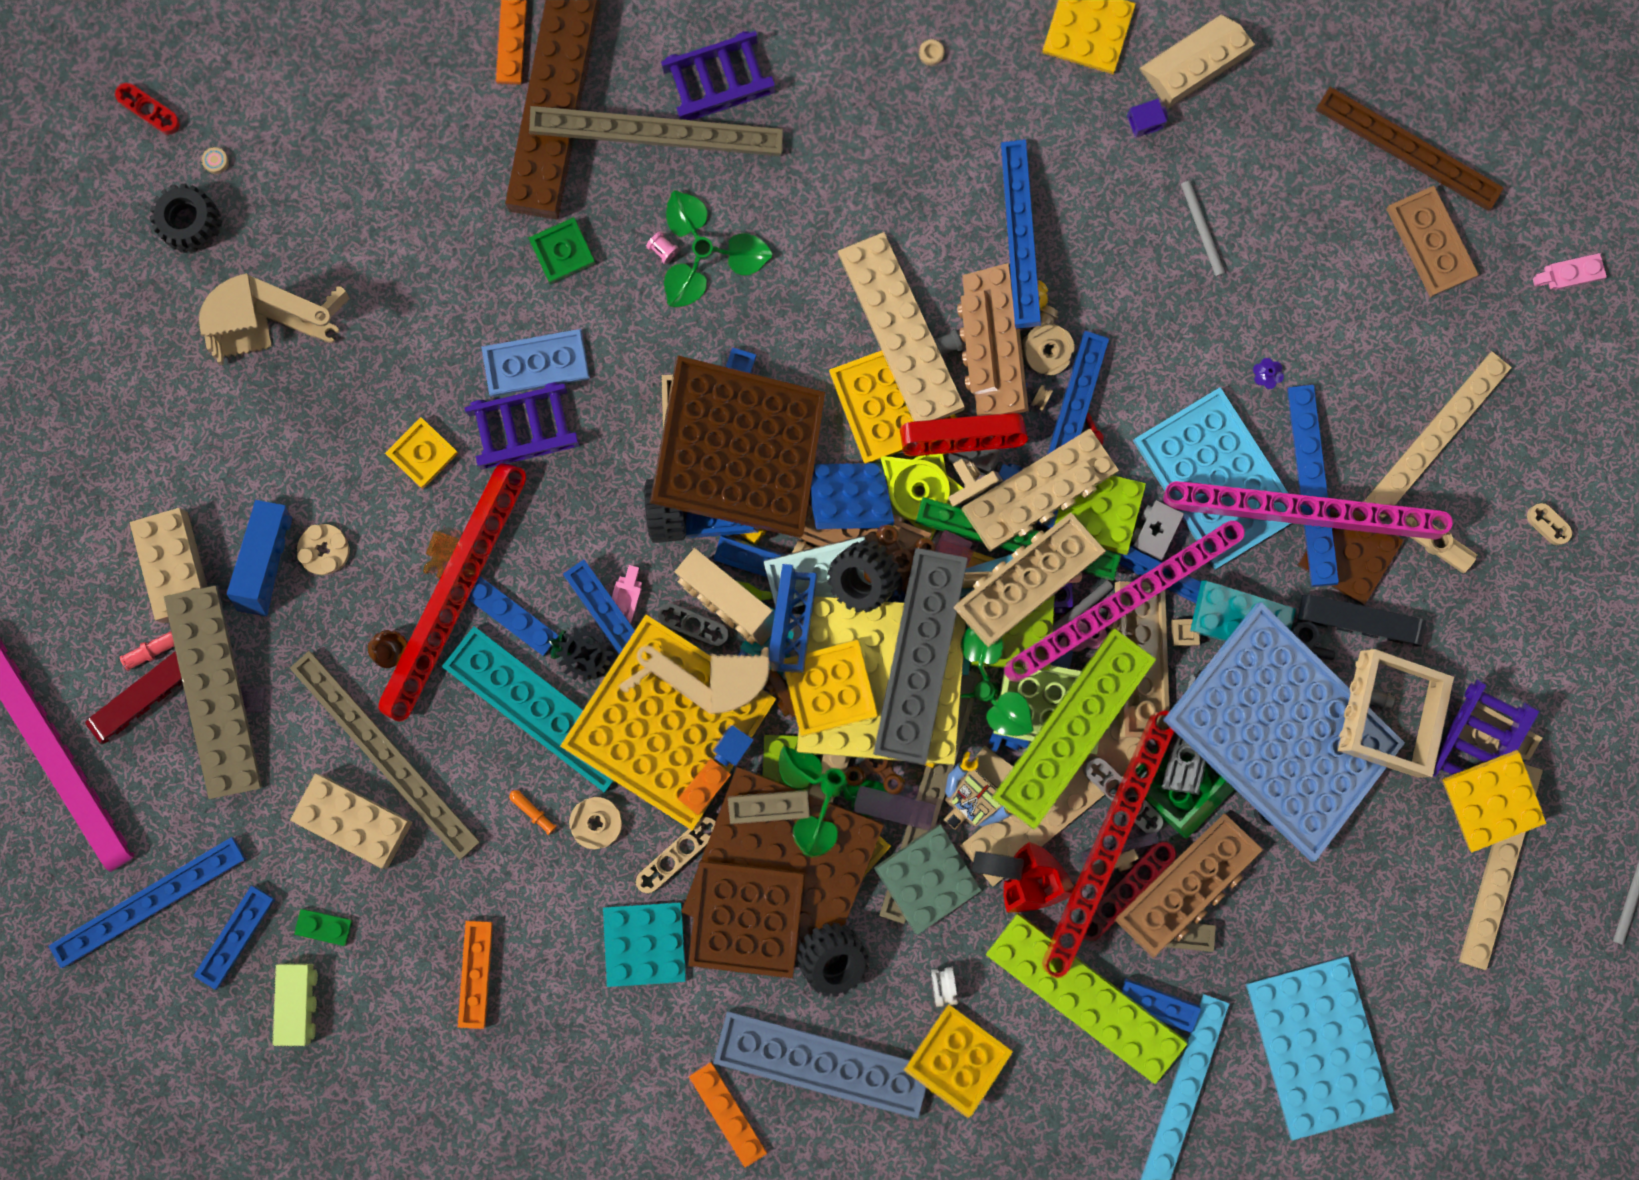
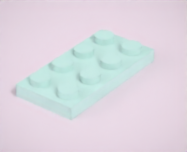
M865 536L764 560L775 607L782 564H793L796 572L816 573V597H837L836 594L833 595L830 591L833 587L828 585V579L831 577L827 575L828 569L831 568L830 564L848 546L857 541L859 543L865 540ZM856 567L860 579L866 584L872 585V583L865 580L864 571ZM796 580L795 589L799 594L809 588L810 581ZM799 602V603H798L797 605H795L794 607L800 606V605H804V604H803L802 602Z

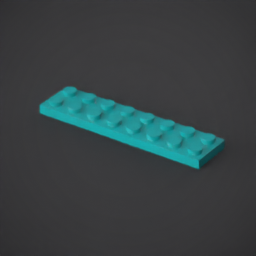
M473 626L442 667L606 793L614 780L560 747L583 710Z

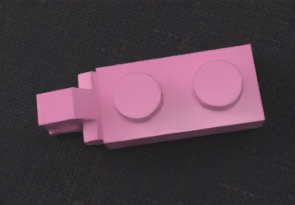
M1599 253L1546 266L1544 268L1545 272L1536 274L1533 282L1535 286L1549 284L1550 289L1558 290L1603 280L1607 276Z
M629 565L626 577L620 576L618 582L616 581L612 599L632 625L642 590V582L637 581L639 568Z

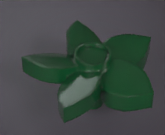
M565 630L561 631L558 639L551 638L548 640L550 645L554 647L551 650V659L560 657L555 655V652L562 651V647L557 643L566 641L563 636L566 633ZM573 641L571 642L568 648L574 646Z

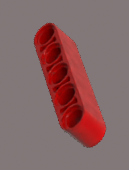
M1018 413L914 421L903 424L899 430L903 453L908 456L1016 448L1024 445L1028 440L1024 417Z

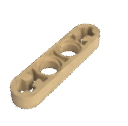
M708 817L701 818L693 830L697 835L702 830L701 823L709 824L711 822L713 824L712 831L716 821ZM688 829L638 874L636 878L638 889L643 893L656 891L707 845L710 836L704 834L700 838L704 843L699 845L697 839L690 835L692 830ZM684 839H691L694 842L695 848L690 854H684L680 850V843ZM665 856H670L675 861V867L669 872L664 871L660 866V862ZM655 865L658 872L665 877L660 880L659 876H657L652 881L654 884L653 888L649 886L642 887L641 884L644 882L642 879L643 875L651 876L655 872L651 868Z

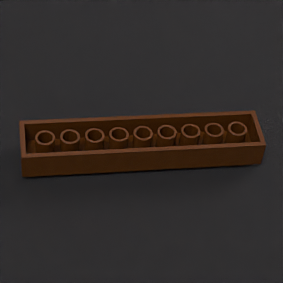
M545 0L505 201L509 212L555 220L559 219L574 138L529 134L530 107L580 110L601 0Z

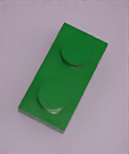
M300 909L294 935L346 946L353 920Z

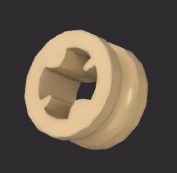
M1041 385L1031 404L1032 406L1038 405L1041 411H1043L1053 392L1051 389L1049 391L1045 390L1043 385Z

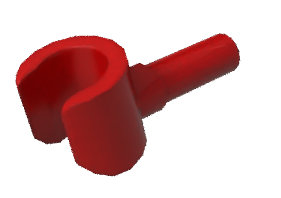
M1087 413L1085 420L1088 427L1101 445H1103L1104 436L1095 427L1090 413Z

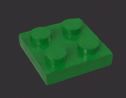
M574 217L528 237L550 285L595 265V261Z

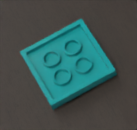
M682 902L603 907L607 987L686 982Z

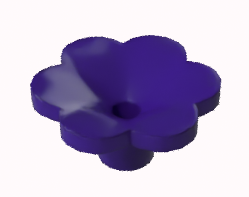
M1270 358L1262 359L1261 363L1253 367V372L1256 375L1254 378L1257 385H1264L1267 389H1273L1276 383H1281L1284 379V375L1281 372V363L1273 362Z

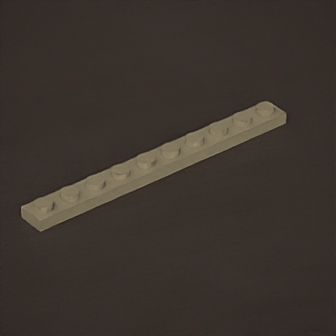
M536 106L530 107L529 134L781 156L783 129Z
M308 651L290 667L291 671L459 860H462L481 843L311 651Z
M969 671V676H962L960 694L973 693L976 684L981 681L982 675ZM975 698L960 699L955 760ZM935 764L934 769L928 766L925 767L900 850L935 827L945 796L947 777L953 770L954 765ZM887 889L879 916L904 924L906 919Z

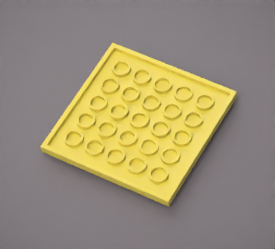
M814 596L806 653L859 640L878 717L801 737L799 731L797 752L896 760L874 755L873 752L904 603L884 602L876 610L873 609L867 613L863 610L859 613L855 612L854 608L851 610L845 608L846 604L843 602L840 604L837 601L838 598ZM958 612L927 763L955 765L963 653L960 645L966 627L965 620Z

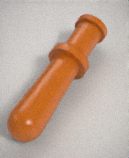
M513 790L510 792V800L533 819V824L537 823L544 829L548 836L557 828L556 824L554 825L544 816L545 812L539 811L520 791Z

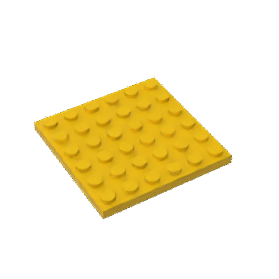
M645 615L560 747L693 831L712 799L701 813L696 815L677 798L710 758L727 772L731 771L733 765L729 763L726 767L715 759L717 754L712 751L729 725L735 726L752 738L776 698L761 689L752 700L737 709L725 713L709 714L652 672L641 679L640 684H635L634 688H629V692H623L619 685L645 668L637 658L639 649L644 646L652 647L710 688L712 657L653 618ZM644 651L641 657L644 661H649L652 655Z

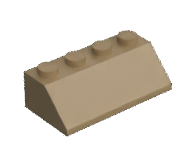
M1220 15L1140 67V70L1167 108H1169L1247 57L1255 44L1240 24Z

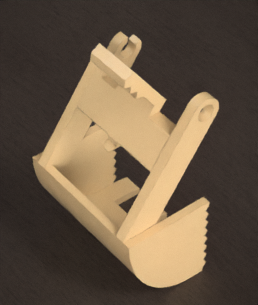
M242 274L221 283L207 296L199 314L201 335L205 336L207 350L212 352L214 359L217 358L219 365H224V356L229 358L230 355H242L244 352L248 354L250 351L267 350L269 347H272L267 318L328 343H334L335 340L328 338L326 332L328 330H334L336 333L340 332L335 325L329 323L330 319L350 298L342 287H336V291H331V296H327V301L322 306H319L248 274Z
M644 646L639 649L637 658L645 668L619 686L623 692H629V688H634L635 684H640L641 679L652 672L709 714L725 713L737 709L752 700L764 686L769 667L768 648L761 650L760 657L756 655L754 657L750 655L747 657L743 655L740 657L736 655L733 657L729 655L726 657L712 655L710 688H708L652 647ZM644 651L652 655L649 661L642 659L641 655Z

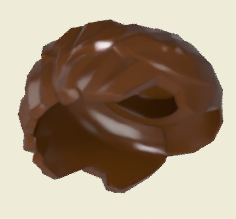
M384 630L371 638L367 646L368 654L376 665L382 668H392L397 666L408 643L405 636H402L400 632Z

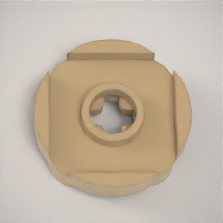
M1054 323L1041 324V326L1035 327L1022 341L1023 356L1027 365L1036 372L1045 375H1055L1063 371L1070 363L1071 353H1074V342L1067 330ZM1046 344L1054 345L1050 355L1043 353Z
M329 524L311 525L302 534L297 545V558L299 562L302 563L305 569L316 575L325 576L340 570L349 558L350 548L347 538L341 530ZM328 543L329 554L324 553L322 557L319 556L320 552L317 550V547Z
M592 797L585 799L575 806L570 816L569 825L572 835L580 845L589 849H601L608 847L619 837L622 829V818L620 811L614 803L605 798ZM596 816H600V822L603 823L602 828L598 827L594 831L589 820L590 818L595 819Z

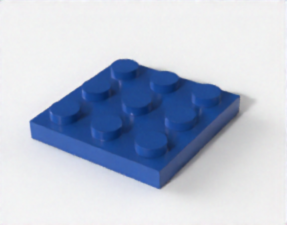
M882 463L814 464L810 498L816 529L879 528L886 524L893 526L894 517Z

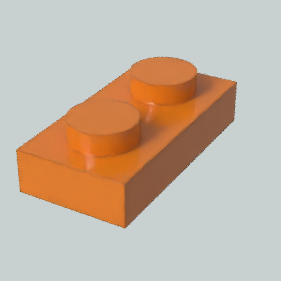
M710 758L677 799L696 815H699L731 774Z

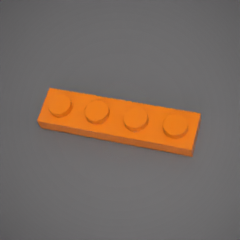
M501 0L496 70L497 84L522 85L527 0Z
M465 921L458 1028H486L493 922Z
M712 1062L689 1075L688 1077L744 1168L767 1154L766 1149Z

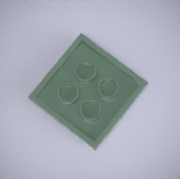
M939 824L874 867L910 927L917 935L981 891L946 832Z

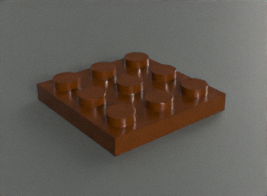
M1331 508L1330 518H1338V512L1335 509ZM1357 511L1353 512L1355 520H1365L1362 514ZM1332 528L1339 583L1338 585L1330 586L1364 606L1404 540L1391 534ZM1306 549L1297 566L1309 572Z

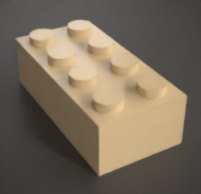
M181 508L130 522L155 621L161 623L169 622L164 596L208 587L188 512Z
M694 548L674 571L680 578L677 582L684 587L683 589L694 598L697 596V599L713 614L717 610L716 614L730 628L733 629L737 626L735 629L751 645L756 642L762 647L772 635L774 612L697 549Z
M316 773L290 821L382 869L389 867L412 824V821L322 774Z

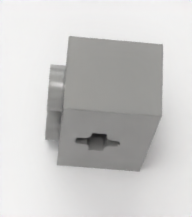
M1157 500L1152 506L1147 505L1141 516V519L1145 520L1141 529L1136 527L1132 535L1131 542L1134 543L1133 547L1151 558L1162 560L1184 513ZM1154 525L1159 526L1158 532L1160 533H1158L1156 536L1151 535V528H1153Z

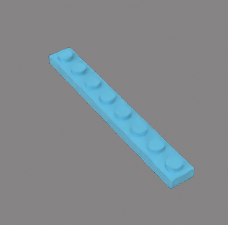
M1205 994L1202 995L1199 1004L1201 1006L1200 1014L1193 1032L1189 1034L1187 1045L1184 1049L1140 1180L1171 1179L1229 1003Z

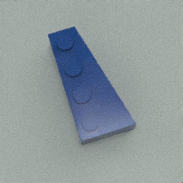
M259 500L254 502L227 591L229 599L239 612L266 617L268 615L280 556L285 547L284 538L286 530L290 529L292 523V516L285 505Z

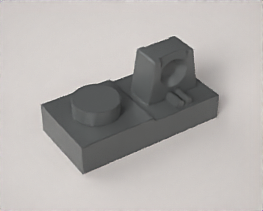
M998 449L947 453L944 455L945 462L951 464L965 459L968 462H974L980 473L989 474L995 470L1002 454Z

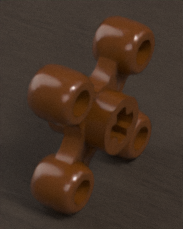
M882 525L876 532V538L879 543L887 548L888 554H893L895 557L892 559L894 563L897 562L895 561L897 556L904 560L903 564L899 565L896 571L900 573L901 591L906 595L916 548L922 549V545L925 543L927 550L935 551V543L931 539L923 537L916 540L912 547L903 548L898 542L897 529L892 525ZM887 530L890 533V537L888 539H886L884 536ZM864 571L863 575L865 580L871 583L870 577Z
M865 758L861 765L851 766L845 772L847 784L850 786H860L865 782L868 775L876 773L882 777L884 789L889 794L897 795L905 788L904 778L896 774L892 768L893 760H884L883 764H879V767H877L878 764L874 762V759ZM854 772L858 773V779L856 781H854L852 778V774ZM894 779L898 782L896 789H893L891 786V782Z

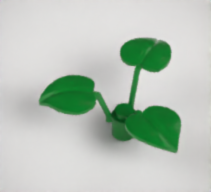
M677 190L671 193L666 208L667 224L670 230L680 237L692 232L695 238L692 250L696 257L692 270L688 265L681 263L672 266L666 272L664 289L667 303L670 307L687 306L697 301L704 294L707 284L706 278L696 271L700 260L709 259L714 252L730 255L728 258L729 267L736 274L744 276L754 274L771 259L772 252L769 247L756 236L747 233H739L732 236L728 243L730 250L713 247L712 242L708 238L699 237L695 230L703 227L707 220V209L703 202L694 196Z
M970 627L962 636L961 651L967 660L972 662L978 661V667L984 680L976 684L973 693L960 694V699L977 698L981 701L992 702L994 707L988 711L987 721L991 728L1000 734L1022 736L1032 733L1034 728L1027 700L1016 692H1006L999 697V687L994 682H990V676H988L983 666V662L995 664L1001 658L1003 653L1002 637L988 648Z
M783 746L781 749L779 772L783 781L789 787L796 790H804L809 783L817 785L822 782L821 790L826 795L819 818L817 819L813 816L800 818L793 828V837L796 844L809 857H818L826 854L836 843V826L831 822L823 821L831 797L838 796L841 790H843L846 800L852 801L851 807L854 812L873 818L885 810L894 796L884 789V784L868 779L857 787L846 786L847 781L842 770L831 768L824 774L822 773V764L815 755L798 753L796 749Z

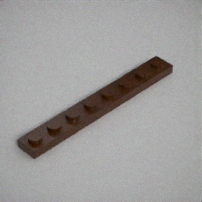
M1332 87L1328 88L1315 109L1322 115L1487 211L1492 209L1504 187Z

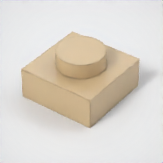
M1192 619L1171 621L1172 646L1200 645L1199 634L1190 631Z

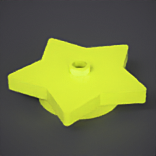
M943 454L923 455L913 460L882 456L881 462L888 484L892 513L907 519L916 528L931 533L930 539L932 540L936 529L915 523L922 497L952 505L948 497L960 491L963 487L946 474ZM917 486L924 487L925 492L922 496L915 494Z

